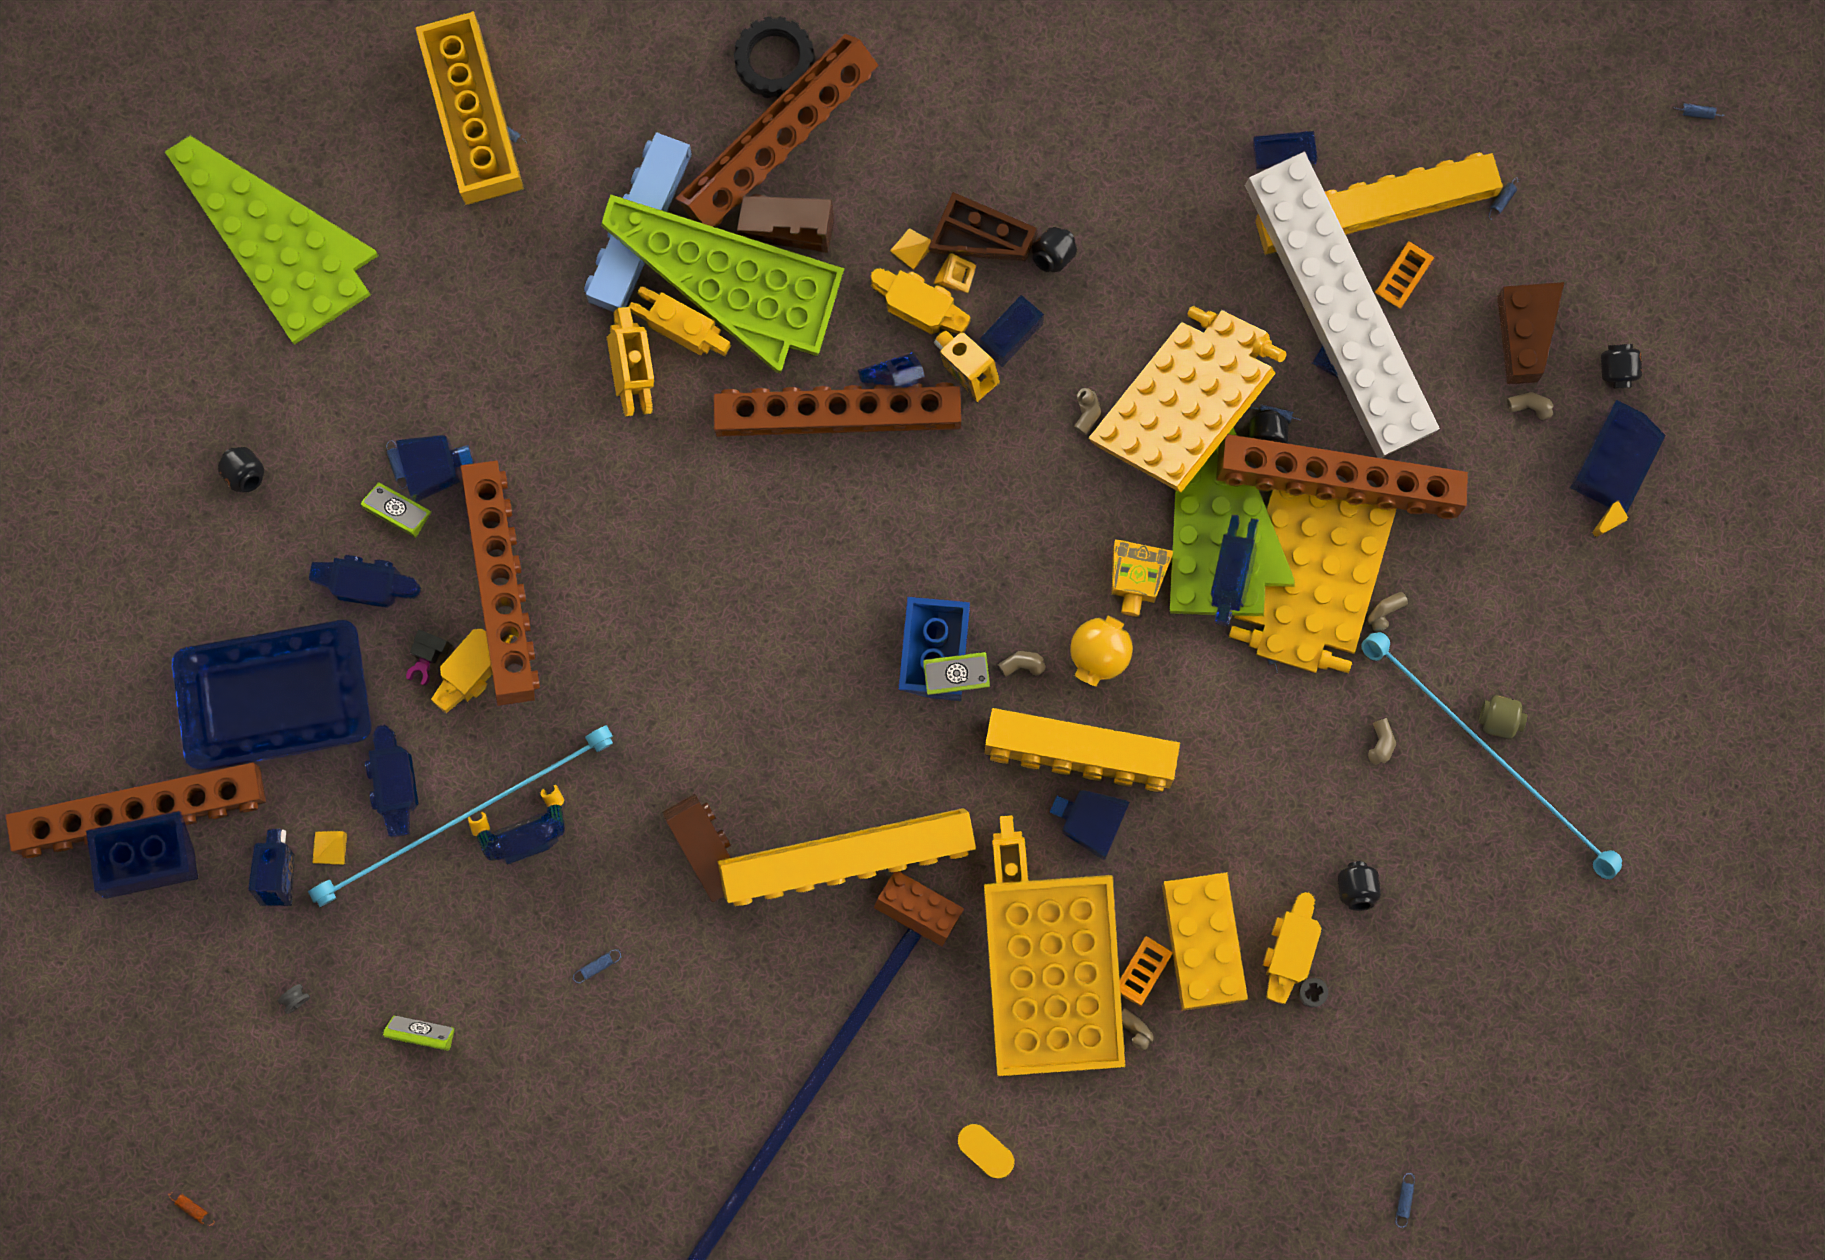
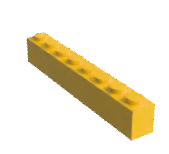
M1474 153L1467 156L1463 161L1454 163L1453 160H1446L1437 164L1435 168L1428 170L1419 167L1408 171L1407 175L1395 177V175H1387L1378 179L1376 183L1366 185L1365 182L1351 185L1348 190L1341 192L1328 190L1325 191V194L1346 235L1499 195L1503 185L1493 153L1487 155ZM1257 214L1255 222L1265 255L1275 253L1277 251L1259 214Z
M961 808L717 862L726 901L728 903L733 902L734 906H741L752 903V898L764 895L765 899H774L783 896V891L796 889V892H806L815 888L814 884L826 882L828 886L838 885L846 882V877L857 875L858 879L876 876V871L888 869L889 872H898L907 869V864L919 862V865H930L938 862V857L949 855L950 859L968 856V851L975 850L976 846L970 814L967 810Z

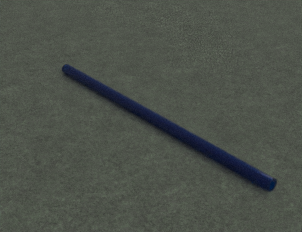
M910 928L907 929L687 1260H706L922 935Z

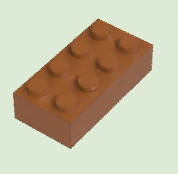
M899 871L892 874L874 906L876 910L941 947L945 944L964 910L963 907Z

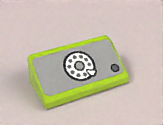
M379 482L360 504L364 510L415 538L431 514L430 510Z
M986 652L923 660L927 695L990 687Z
M394 1015L386 1026L383 1035L393 1040L448 1051L451 1047L454 1028Z

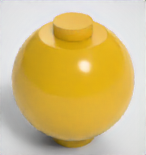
M1107 616L1106 620L1095 618L1083 623L1076 630L1070 645L1072 661L1078 668L1074 675L1075 677L1097 687L1101 679H1112L1127 668L1132 658L1133 645L1129 633L1122 629L1124 626L1123 622L1111 616Z

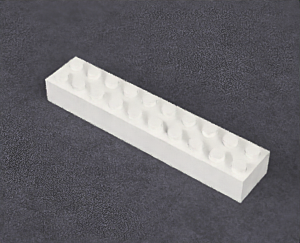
M1305 151L1249 177L1245 183L1249 196L1376 456L1382 458L1435 433L1440 428Z

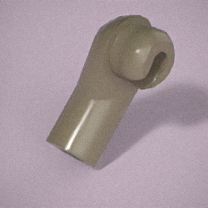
M1083 388L1077 393V400L1082 415L1073 426L1075 430L1086 436L1101 415L1098 397L1089 388Z
M1528 392L1507 398L1510 413L1530 408L1536 411V416L1540 420L1549 419L1553 415V403L1551 400L1537 393Z
M1398 592L1377 604L1368 616V624L1372 625L1375 632H1381L1389 627V622L1385 618L1389 613L1407 606L1408 600L1403 592Z
M1018 651L997 664L1004 677L1009 676L1020 668L1029 669L1032 675L1037 676L1042 674L1046 668L1043 662L1044 659L1040 654L1027 651Z
M1387 718L1373 723L1379 740L1375 748L1369 750L1368 758L1374 765L1389 761L1396 747V739Z
M1123 1008L1122 1025L1135 1035L1132 1039L1133 1046L1141 1051L1146 1050L1148 1045L1153 1043V1033L1141 1019L1126 1008Z

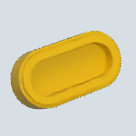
M970 1124L960 1131L958 1136L959 1148L985 1173L993 1178H1003L1012 1171L1014 1167L1012 1153L984 1127L978 1124Z

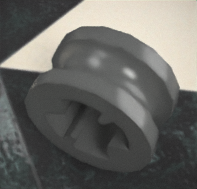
M1310 978L1300 985L1299 998L1304 1005L1318 1007L1327 1000L1328 988L1322 980ZM1309 984H1316L1315 988L1320 987L1322 990V994L1317 996V1002H1312L1311 997L1307 999L1305 996V992L1309 990Z
M301 984L292 987L277 1000L280 1005H285L284 1011L286 1014L294 1012L310 999L308 993L304 994L302 992L303 986Z

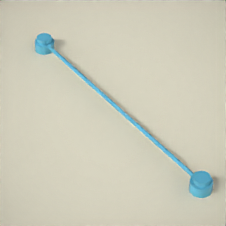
M1372 633L1362 642V650L1368 658L1378 661L1386 655L1594 851L1598 857L1593 861V868L1600 877L1613 879L1622 868L1620 855L1612 850L1600 852L1388 652L1390 640L1384 633Z
M607 725L593 731L585 737L589 745L340 884L333 886L331 880H327L309 890L308 894L313 903L317 902L319 907L330 903L336 899L334 894L336 890L585 751L591 748H595L596 752L604 750L613 744L611 740L613 735Z

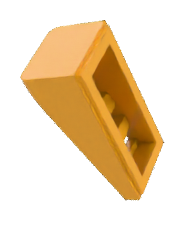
M1408 241L1375 294L1401 309L1434 257ZM1409 254L1423 264L1419 268L1405 259V257ZM1403 264L1417 274L1412 278L1398 269L1399 266ZM1396 274L1410 284L1406 288L1391 278ZM1388 284L1402 292L1403 295L1401 298H1398L1385 289Z
M1146 936L1120 978V995L1141 1007L1173 952ZM1146 947L1162 956L1161 961L1159 962L1145 954ZM1141 958L1156 967L1154 973L1138 964L1139 959ZM1133 969L1149 977L1148 983L1131 974ZM1127 979L1143 988L1142 993L1140 994L1125 985Z

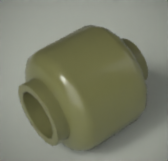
M1494 695L1489 701L1484 700L1478 724L1483 725V731L1487 734L1512 739L1517 731H1524L1528 714L1522 713L1523 706L1520 701Z

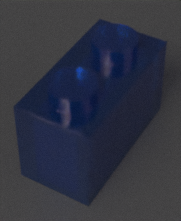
M1020 295L980 338V348L1003 367L1043 325L1044 314L1024 296Z

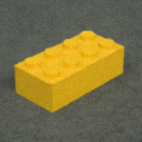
M1227 873L1164 881L1162 890L1181 1010L1240 1003L1248 1000Z

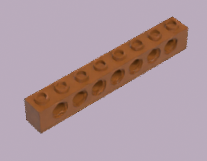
M844 34L675 198L693 221L712 227L718 226L733 207L742 203L743 196L755 186L760 185L775 166L780 165L786 160L789 152L797 145L803 143L818 124L825 122L829 118L830 113L839 104L848 100L851 92L859 84L864 83L871 77L872 72L879 65L861 40ZM845 67L844 74L840 77L841 70ZM824 87V92L822 96L819 98V93L821 89ZM803 108L802 115L798 118V113ZM780 129H782L781 135L777 139V133ZM760 150V155L755 160V155L757 151ZM739 170V175L737 179L734 180V175ZM718 191L717 198L712 201L714 193Z
M949 382L937 383L935 387H923L922 384L911 383L905 385V388H893L892 385L880 384L874 386V389H862L858 385L845 386L844 390H831V387L818 386L814 387L813 391H801L797 387L783 388L782 392H770L767 388H756L752 390V393H739V390L725 389L721 391V394H714V430L716 437L961 429L960 386H954L953 383ZM931 400L938 404V408L928 412L921 407L922 404ZM901 401L908 407L904 412L897 413L891 409L892 404ZM867 402L877 406V409L870 414L862 412L860 408ZM841 403L846 407V410L842 414L836 415L830 412L831 406ZM805 404L813 405L816 408L814 413L807 416L802 415L799 409ZM775 405H780L785 409L780 416H771L768 411ZM744 406H750L754 409L753 414L749 417L739 416L738 411Z
M1227 434L1218 447L1216 480L1224 481L1230 486L1249 485L1255 486L1258 490L1262 491L1275 489L1286 491L1287 494L1294 496L1303 494L1314 495L1321 500L1339 499L1346 500L1347 503L1352 505L1364 503L1377 505L1378 508L1384 510L1397 508L1407 510L1411 514L1429 513L1435 514L1442 519L1457 518L1467 506L1468 472L1229 434ZM1245 461L1254 463L1257 468L1249 467ZM1276 466L1283 467L1287 473L1278 471ZM1306 471H1312L1316 474L1317 478L1309 476ZM1336 475L1344 477L1347 483L1341 482ZM1367 480L1373 481L1377 487L1369 485ZM1397 485L1405 487L1407 492L1401 491ZM1427 489L1434 491L1437 497L1432 496Z
M498 460L461 465L497 706L534 701V690L540 689L537 670L531 671L530 660H535L533 641L526 642L525 631H531L528 612L522 613L520 604L526 602L524 584H517L516 574H521L519 555L513 556L511 546L517 545L515 528L508 527L507 518L512 517L510 498L504 499L502 491L503 489H508L506 472L499 471ZM485 493H491L494 495V498L483 500L480 496ZM489 521H495L499 523V525L495 528H487L484 526ZM494 549H499L504 552L501 556L493 557L489 555V552ZM497 578L508 580L506 584L501 586L493 583ZM503 606H509L513 609L509 614H500L497 610ZM506 635H514L518 638L513 643L502 641V638ZM511 664L522 666V669L515 673L506 670Z
M253 762L6 814L11 852L19 855L22 854L23 858H34L41 856V850L53 848L54 852L73 849V843L84 841L85 845H96L104 842L103 837L115 835L116 839H123L135 836V830L146 828L147 832L162 831L166 829L165 824L177 822L178 826L194 824L197 822L196 818L208 815L209 819H219L228 816L227 811L239 809L240 813L258 810V804L266 803L260 766ZM230 785H235V796L230 800H225L224 790ZM204 791V803L195 807L193 805V797L196 793ZM168 798H173V809L168 813H163V802ZM142 804V816L133 820L131 816L132 809L136 805ZM111 811V822L106 826H102L100 822L103 813ZM80 817L81 827L78 831L71 833V821ZM45 824H49V835L44 839H40V828Z

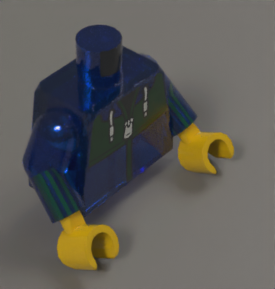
M554 785L555 789L549 795H547L545 789H542L540 792L542 799L548 807L547 812L493 832L490 831L488 819L484 812H480L482 819L479 821H472L471 817H468L471 832L477 837L479 845L488 860H502V862L508 865L546 851L559 841L558 838L565 831V824L561 807L564 803V798L557 785Z

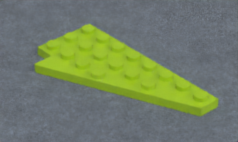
M188 136L165 151L294 345L371 296L355 271L378 257L377 252L373 248L192 136Z
M610 194L601 226L776 373L781 374L789 347L815 356L819 355L844 268Z
M1234 427L1228 433L1229 435H1236ZM1217 447L1181 493L1177 490L1175 491L1170 614L1264 616L1265 586L1295 587V580L1259 490L1255 486H1230L1224 481L1216 480Z

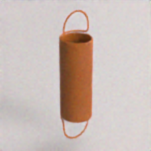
M183 1194L174 1203L201 1224L204 1223L201 1221L205 1215L209 1214Z

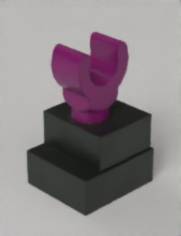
M418 629L409 653L419 657V660L415 666L409 668L406 678L411 681L414 674L420 671L423 673L421 685L426 686L430 681V664L436 663L440 653L447 655L451 643Z

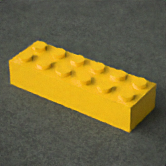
M474 12L415 27L458 188L465 205L523 190L524 187L490 63Z
M992 708L985 743V754L991 755L990 760L998 763H1008L1009 759L1021 761V766L1026 768L1039 769L1040 765L1051 766L1052 772L1070 775L1071 770L1083 772V778L1101 781L1102 776L1114 778V783L1118 785L1132 786L1133 782L1145 784L1146 790L1163 792L1164 788H1170L1174 781L1180 742Z

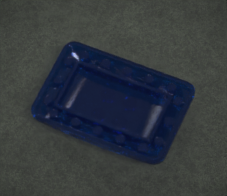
M337 620L185 647L177 651L172 659L184 757L186 763L196 770L227 767L358 743L365 740L371 732L372 723L357 628L347 620Z

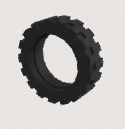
M772 16L764 17L763 21L758 22L756 20L752 22L750 28H745L741 32V38L737 39L735 44L734 60L737 74L741 82L754 94H762V97L771 98V96L779 98L814 64L813 44L809 39L808 33L804 29H800L798 23L793 20L789 22L785 17L778 16V19H772ZM771 36L787 38L794 43L799 51L797 67L792 73L783 78L768 79L761 77L754 72L749 60L751 50L758 41Z

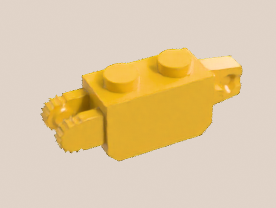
M877 268L870 275L871 287H873V290L875 289V292L878 291L879 294L886 297V306L891 314L929 334L938 333L941 328L956 334L966 331L971 317L954 305V298L951 297V293L940 286L933 288L924 283L925 280L914 272L907 274L900 270L898 275H895L884 269Z
M640 287L637 293L654 305L649 311L641 305L631 302L629 305L630 311L647 321L651 329L698 355H702L703 352L708 354L709 350H712L724 357L726 356L731 343L719 335L721 329L715 326L713 320L662 292L659 295L648 288Z
M630 307L617 308L613 312L615 325L610 326V334L607 336L616 396L621 397L625 416H633L634 414L632 397L634 394H639L642 413L651 414L653 406L650 389L654 386V375L647 333L644 327H639L638 323H633Z
M473 629L440 666L443 682L431 700L446 714L463 699L468 702L473 696L477 698L487 686L486 681L492 675L486 631L483 629ZM506 635L502 638V641L511 643L514 635Z
M1012 815L1000 816L1001 833L993 834L994 840H992L995 882L1028 881L1025 839L1022 837V831L1014 832Z
M1309 892L1301 893V895L1296 897L1291 912L1286 911L1283 918H1276L1272 930V935L1277 937L1273 949L1267 948L1263 966L1268 967L1266 975H1269L1266 999L1279 1004L1286 1003L1294 984L1308 977L1322 930L1318 921L1311 919L1314 910L1313 905H1315L1314 902L1316 900H1314V897Z

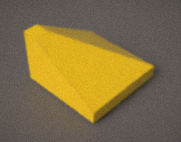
M909 228L890 252L914 270L928 254L931 240Z
M950 253L937 274L934 284L968 293L976 264ZM966 268H967L966 276H965L964 282L962 283L963 278H964V274H965V271H966Z
M1619 501L1610 506L1592 532L1594 537H1598L1627 521L1628 516Z
M344 831L315 832L313 863L344 865L347 833Z

